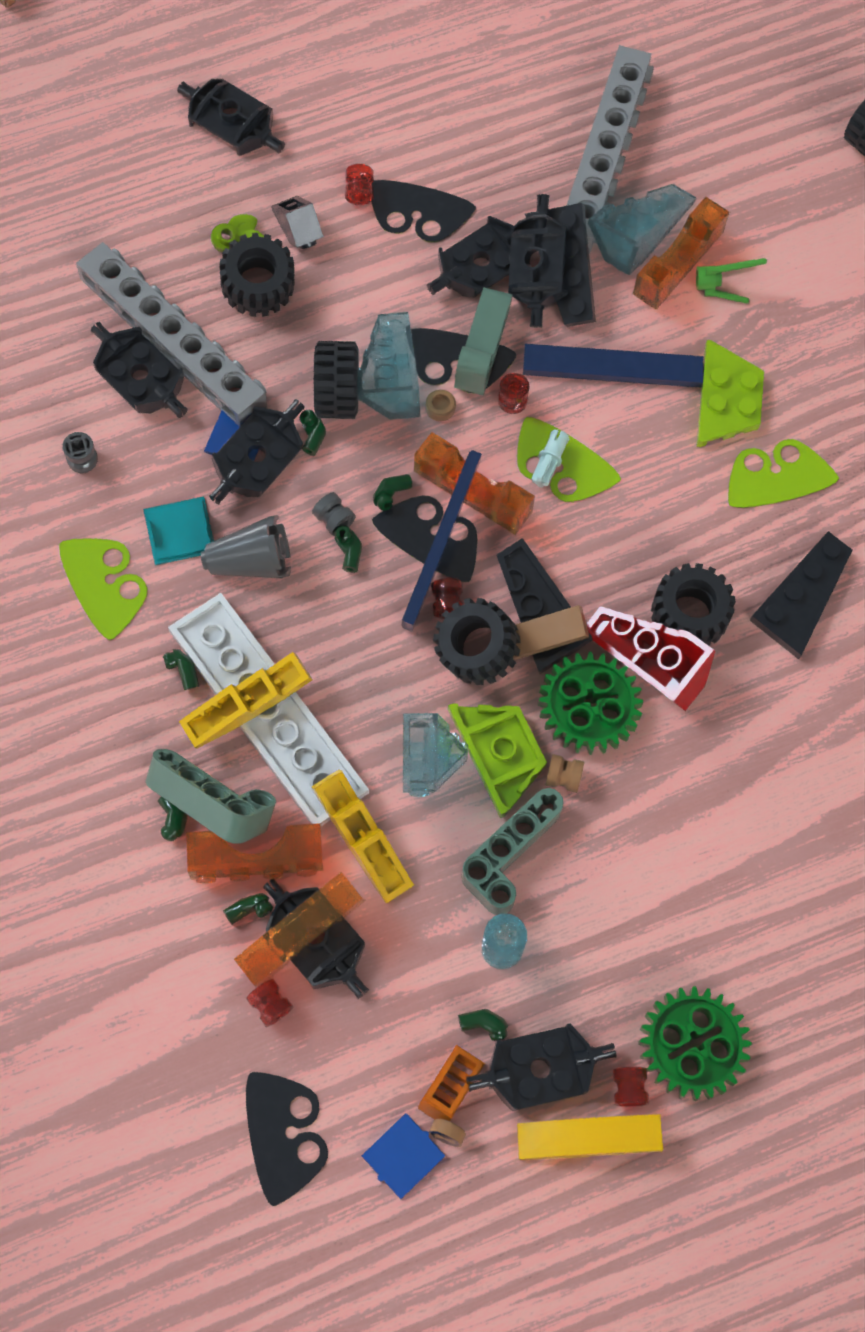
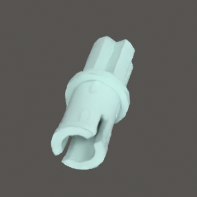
M558 430L551 431L545 449L540 451L538 455L539 462L532 476V482L537 484L538 487L548 486L556 467H559L562 463L561 455L566 444L569 442V436L564 431L560 432L558 438Z

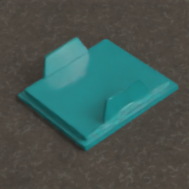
M204 496L143 509L155 565L201 556V552L205 551L206 544L214 541Z

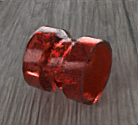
M353 164L347 167L345 170V181L347 183L345 199L354 205L370 203L374 199V188L372 186L374 170L365 164Z
M510 373L501 379L498 405L504 412L518 414L526 408L530 390L527 378L519 373Z
M442 578L431 583V592L435 597V602L432 605L435 617L445 619L442 614L446 610L449 613L454 610L453 604L458 602L461 606L464 605L463 601L460 600V595L463 593L461 580Z
M274 979L262 983L246 997L251 1007L257 1008L260 1012V1020L265 1027L275 1024L293 1009L289 999L282 997L279 993L280 987Z
M622 1067L612 1070L613 1081L617 1084L618 1091L614 1094L615 1106L634 1107L649 1104V1093L644 1089L645 1081L648 1079L647 1068Z

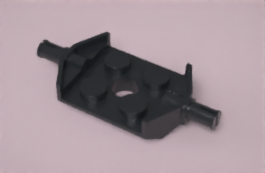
M211 79L202 87L198 86L196 89L184 81L179 84L177 92L190 99L188 111L189 126L192 127L193 122L233 145L237 149L238 156L261 148L263 145H267L277 151V153H281V150L284 149L285 142L272 135L273 109L224 79ZM225 109H237V111L234 114H226L223 112Z
M547 194L537 195L536 212H532V216L518 221L511 232L508 293L513 294L512 297L527 304V308L531 309L530 327L533 328L543 327L542 319L545 307L568 294V291L563 289L566 230L571 231L572 228L550 217V213H548L550 195ZM539 252L540 262L535 267H531L530 257L533 253Z
M488 216L487 224L444 252L440 247L438 259L441 274L440 277L427 284L428 291L435 295V293L447 287L448 289L452 288L464 297H475L482 292L484 287L489 288L508 276L510 270L511 232L514 226ZM484 258L489 261V264L478 266L474 263V260Z
M97 322L96 326H92L91 332L102 341L93 361L95 370L138 413H153L164 407L165 409L169 408L178 418H181L182 414H186L188 409L176 397L181 390L184 380L183 369L180 367L178 370L142 334L140 327L110 333L100 322ZM138 370L148 372L147 377L142 380H136L132 376Z
M295 399L285 412L255 406L253 413L217 453H212V462L221 480L220 485L209 495L212 501L215 500V503L219 505L229 492L231 494L235 492L246 497H260L302 450L303 442L294 425V419L305 409L301 402L299 404V400ZM254 449H259L264 452L266 457L260 462H255L249 458L248 454Z
M274 878L269 880L270 885L267 882L263 888L275 900L276 906L269 918L265 930L266 934L280 947L308 980L313 989L343 983L350 988L357 999H360L369 990L356 976V968L365 948L363 939L318 887L304 888L289 893L288 891L285 892ZM318 927L324 931L325 937L322 942L311 944L306 940L305 935L310 928Z
M571 1023L565 1027L501 1041L500 1039L495 1043L489 1070L483 1074L466 1077V1082L469 1084L468 1090L471 1092L489 1087V1089L495 1091L501 1101L512 1111L584 1095L589 1091L594 1065L597 1064V1061L616 1058L615 1046L613 1043L595 1048L590 1046ZM535 1060L545 1061L549 1066L548 1076L545 1078L535 1077L531 1072V1063Z

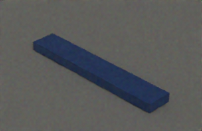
M525 344L523 375L701 388L703 384L704 356Z
M469 451L402 618L401 625L404 629L413 632L480 464L482 454L479 452Z

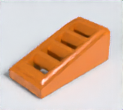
M456 1045L419 1103L418 1109L434 1120L444 1119L450 1121L469 1091L466 1077L478 1075L485 1063ZM454 1061L471 1070V1075L454 1066ZM447 1072L455 1078H457L458 1080H460L461 1082L465 1083L464 1086L462 1087L458 1083L454 1082L453 1080L445 1076ZM439 1085L457 1095L456 1099L438 1088Z

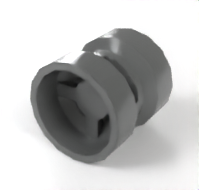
M83 432L69 434L64 439L62 448L70 469L77 473L91 471L98 462V456L91 437Z
M334 492L321 498L312 510V514L319 521L326 523V529L333 536H335V531L338 527L344 525L350 527L356 518V515L350 508L342 505V500Z

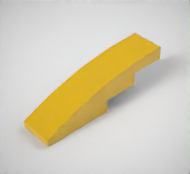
M291 652L269 669L261 668L237 686L229 685L181 719L179 723L194 748L198 749L257 717L298 691L313 679L298 655Z
M338 769L311 787L348 848L385 903L390 902L414 886L383 831L377 827L363 801L358 799L342 770Z
M660 1114L517 1123L519 1160L583 1158L663 1151Z

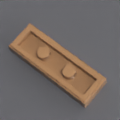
M577 605L516 624L518 629L516 632L520 636L521 643L516 644L520 648L519 656L514 655L513 660L589 638L582 607Z

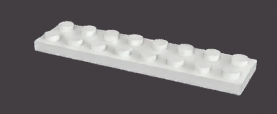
M219 593L168 627L171 635L185 654L192 660L196 669L216 695L231 684L237 686L261 668L267 670L274 665V662L222 593ZM296 692L239 726L315 830L331 819L311 788L313 785L340 769L343 771L358 799L369 794L368 787Z

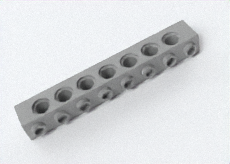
M621 45L618 47L567 205L582 203L585 207V217L588 218L586 219L589 254L593 243L599 244L603 226H599L601 219L606 220L608 217L611 203L607 202L608 196L614 197L618 180L614 179L616 173L621 174L626 157L621 155L623 150H629L633 136L632 133H629L630 127L636 128L640 111L636 110L637 105L643 106L647 89L643 88L644 83L650 84L654 66H650L652 53Z
M102 242L76 263L80 279L132 328L140 327L142 334L178 370L180 367L183 369L184 377L221 411L223 410L239 427L253 413L255 406L267 408V391L262 383L257 379L252 380L247 376L243 366L236 360L231 361L220 344L207 339L202 328L195 322L191 324L176 304L173 303L171 305L167 302L157 286H150L136 267L131 268L128 266L117 249L113 248L111 250ZM151 313H158V314L153 315V316H150V315H149V314H151ZM172 331H178L176 334H169ZM191 350H199L196 353H188ZM211 369H219V371L214 373L208 372ZM232 388H240L236 392L229 391Z

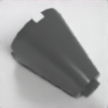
M269 516L206 544L205 551L201 552L203 568L209 570L211 575L265 578L290 576L291 566L285 567V558H291L290 548L284 525L276 524L279 516Z

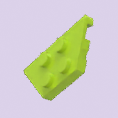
M712 340L706 341L704 350L703 384L701 387L696 447L706 446L707 442L722 438L725 440L734 437L738 433L758 430L761 424L764 370Z
M452 703L448 705L451 718L499 817H505L543 771L547 761L519 706H502L497 708L492 705L478 704V707H463Z

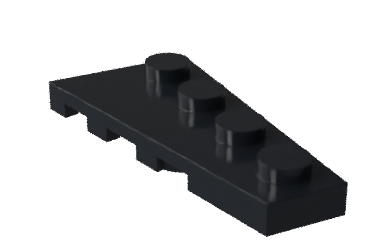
M582 203L548 209L550 217L572 228L571 231L566 230L563 289L568 291V294L556 301L563 322L567 327L596 322L585 207ZM532 212L525 213L526 218L532 216Z
M828 531L752 615L750 621L797 659H800L853 550Z
M523 538L497 554L499 565L521 623L571 608ZM588 632L589 638L533 654L539 675L553 667L554 664L562 661L564 657H568L593 641L590 633Z

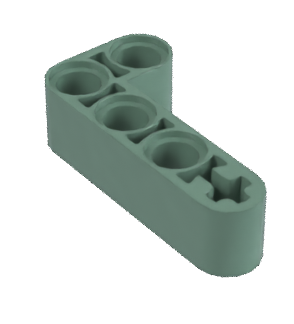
M486 287L483 288L466 345L462 347L459 355L454 388L484 395L508 317L513 294Z
M158 749L153 752L145 780L146 785L220 838L230 843L240 844L267 831L276 804V798L271 793L255 789L238 795L178 753L168 749Z
M545 788L536 793L464 862L461 876L462 883L488 911L495 915H505L510 912L516 898L515 886L503 872L555 824L560 817L564 802L561 794L555 789ZM542 803L545 806L551 803L553 805V809L551 810L550 808H547L541 814L539 819L537 815L541 811ZM519 823H527L531 826L533 832L523 835L516 830L515 826ZM496 845H504L509 850V854L505 857H498L492 852V848ZM473 867H480L485 871L486 876L476 880L470 877L468 871ZM498 890L504 891L509 896V901L502 904L497 903L492 899L491 894Z

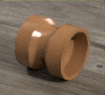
M552 754L545 785L554 788L560 785L564 786L567 791L577 793L584 761L576 759L567 761L560 755Z

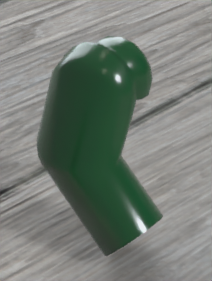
M307 409L299 417L308 435L302 450L311 456H315L326 435V428L321 418H317L312 410Z
M405 474L384 478L373 494L375 506L383 511L389 510L393 506L392 497L395 492L412 488L411 476Z
M340 526L335 531V541L345 554L342 569L346 572L355 573L358 571L362 543L348 526Z
M173 649V652H167L163 655L167 669L178 667L184 690L199 687L195 667L189 657L180 649Z
M161 796L158 799V803L167 813L165 826L161 828V835L167 841H174L184 833L188 816Z
M260 893L240 899L224 909L223 912L232 925L253 911L256 912L258 917H265L272 912L273 906L268 901L270 898Z
M488 1009L458 1015L462 1032L481 1027L489 1032V1036L493 1041L500 1039L502 1041L508 1035L506 1030L508 1024L505 1019Z

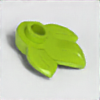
M239 214L232 217L228 224H218L211 233L213 246L216 250L223 253L225 248L230 249V242L233 240L239 242L242 235L246 234L247 238H250L252 233H259V237H264L259 231L254 230L258 219L252 215ZM221 234H226L230 236L231 239L225 240L221 236Z

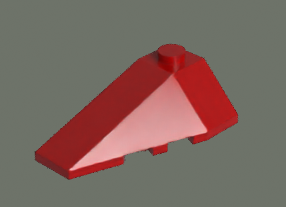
M601 606L586 624L587 630L596 644L684 711L688 709L705 687L716 651L692 633L681 629L669 628L660 623L641 620L632 615Z

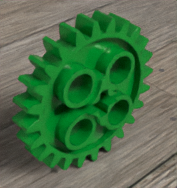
M589 651L586 660H583L581 655L576 653L573 663L567 657H564L562 662L563 668L554 664L552 668L553 675H545L544 682L547 685H541L539 691L544 697H540L538 700V706L545 708L540 711L539 717L542 719L549 718L544 728L545 730L555 728L552 739L556 740L563 736L565 738L564 748L568 747L572 742L575 743L576 753H579L582 746H587L589 755H592L594 747L598 746L604 754L608 743L614 749H617L619 746L618 737L627 742L630 736L628 731L635 732L637 728L635 721L640 720L642 712L636 709L641 708L643 705V700L635 697L640 695L642 689L641 687H631L635 683L636 676L626 678L625 674L628 667L624 666L618 670L616 668V658L608 664L605 662L604 653L601 654L599 660H594L592 651ZM603 680L608 683L609 688L599 689L595 686L594 681ZM572 687L579 694L568 696L563 692V689ZM612 695H616L618 698L615 699L609 697ZM590 699L591 703H596L595 707H591V704L585 702V700ZM563 707H567V708H571V709L565 711V710H563ZM606 709L614 710L618 717L609 719L604 716L602 711ZM575 716L583 717L587 721V725L577 726L571 719Z
M693 986L689 996H686L685 991L679 988L676 993L677 999L668 992L664 996L666 1005L659 1001L653 1004L658 1014L653 1012L646 1013L645 1018L651 1025L645 1024L640 1027V1031L647 1034L648 1037L640 1039L638 1045L648 1047V1050L640 1058L645 1060L651 1059L652 1063L648 1066L646 1072L657 1071L659 1075L654 1083L658 1084L666 1080L668 1082L666 1087L667 1093L677 1087L679 1088L680 1099H683L687 1092L691 1091L693 1101H697L700 1098L701 1091H703L709 1100L714 1096L713 1088L722 1095L727 1091L724 1081L734 1086L737 1084V1079L733 1073L739 1075L745 1073L746 1070L739 1062H747L751 1058L748 1054L742 1052V1049L749 1048L752 1045V1042L742 1039V1036L749 1031V1028L738 1026V1023L744 1016L743 1014L736 1016L731 1014L735 1006L734 1003L726 1007L721 1005L724 995L720 994L715 1000L710 999L711 991L707 988L703 995L699 996L696 986ZM701 1012L705 1014L708 1019V1027L700 1028L696 1026L692 1019L693 1013ZM716 1027L721 1029L719 1034L708 1038L698 1048L693 1047L677 1058L669 1059L668 1055L684 1047L691 1038L696 1040ZM667 1028L675 1030L679 1035V1043L675 1045L667 1043L663 1037V1030ZM711 1043H721L726 1049V1057L723 1059L715 1057L710 1050ZM682 1059H691L696 1063V1075H688L682 1070Z

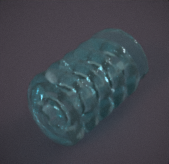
M511 914L496 915L487 923L482 939L481 953L484 960L490 966L497 969H508L519 962L527 942V930L524 923L518 917Z

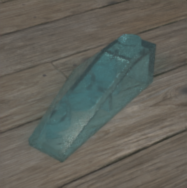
M670 184L647 192L646 197L637 200L630 197L625 199L622 205L615 207L613 204H609L601 208L589 218L588 224L604 260L619 271L630 275L644 263L695 203L697 197L674 184Z
M408 312L378 315L370 336V344L368 349L364 351L361 367L358 368V399L390 420L420 417L419 384Z
M404 713L402 748L403 793H409L410 796L414 797L428 796L429 792H436L467 762L468 744L460 742L457 733H450V725L438 713Z

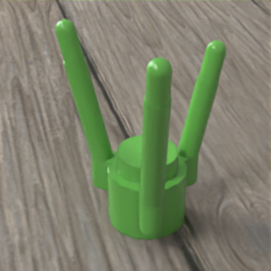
M762 258L721 266L697 267L696 288L697 290H704L705 297L715 296L736 302L749 303L750 300L747 297L715 290V288L721 287L722 272L763 265L767 263V259Z

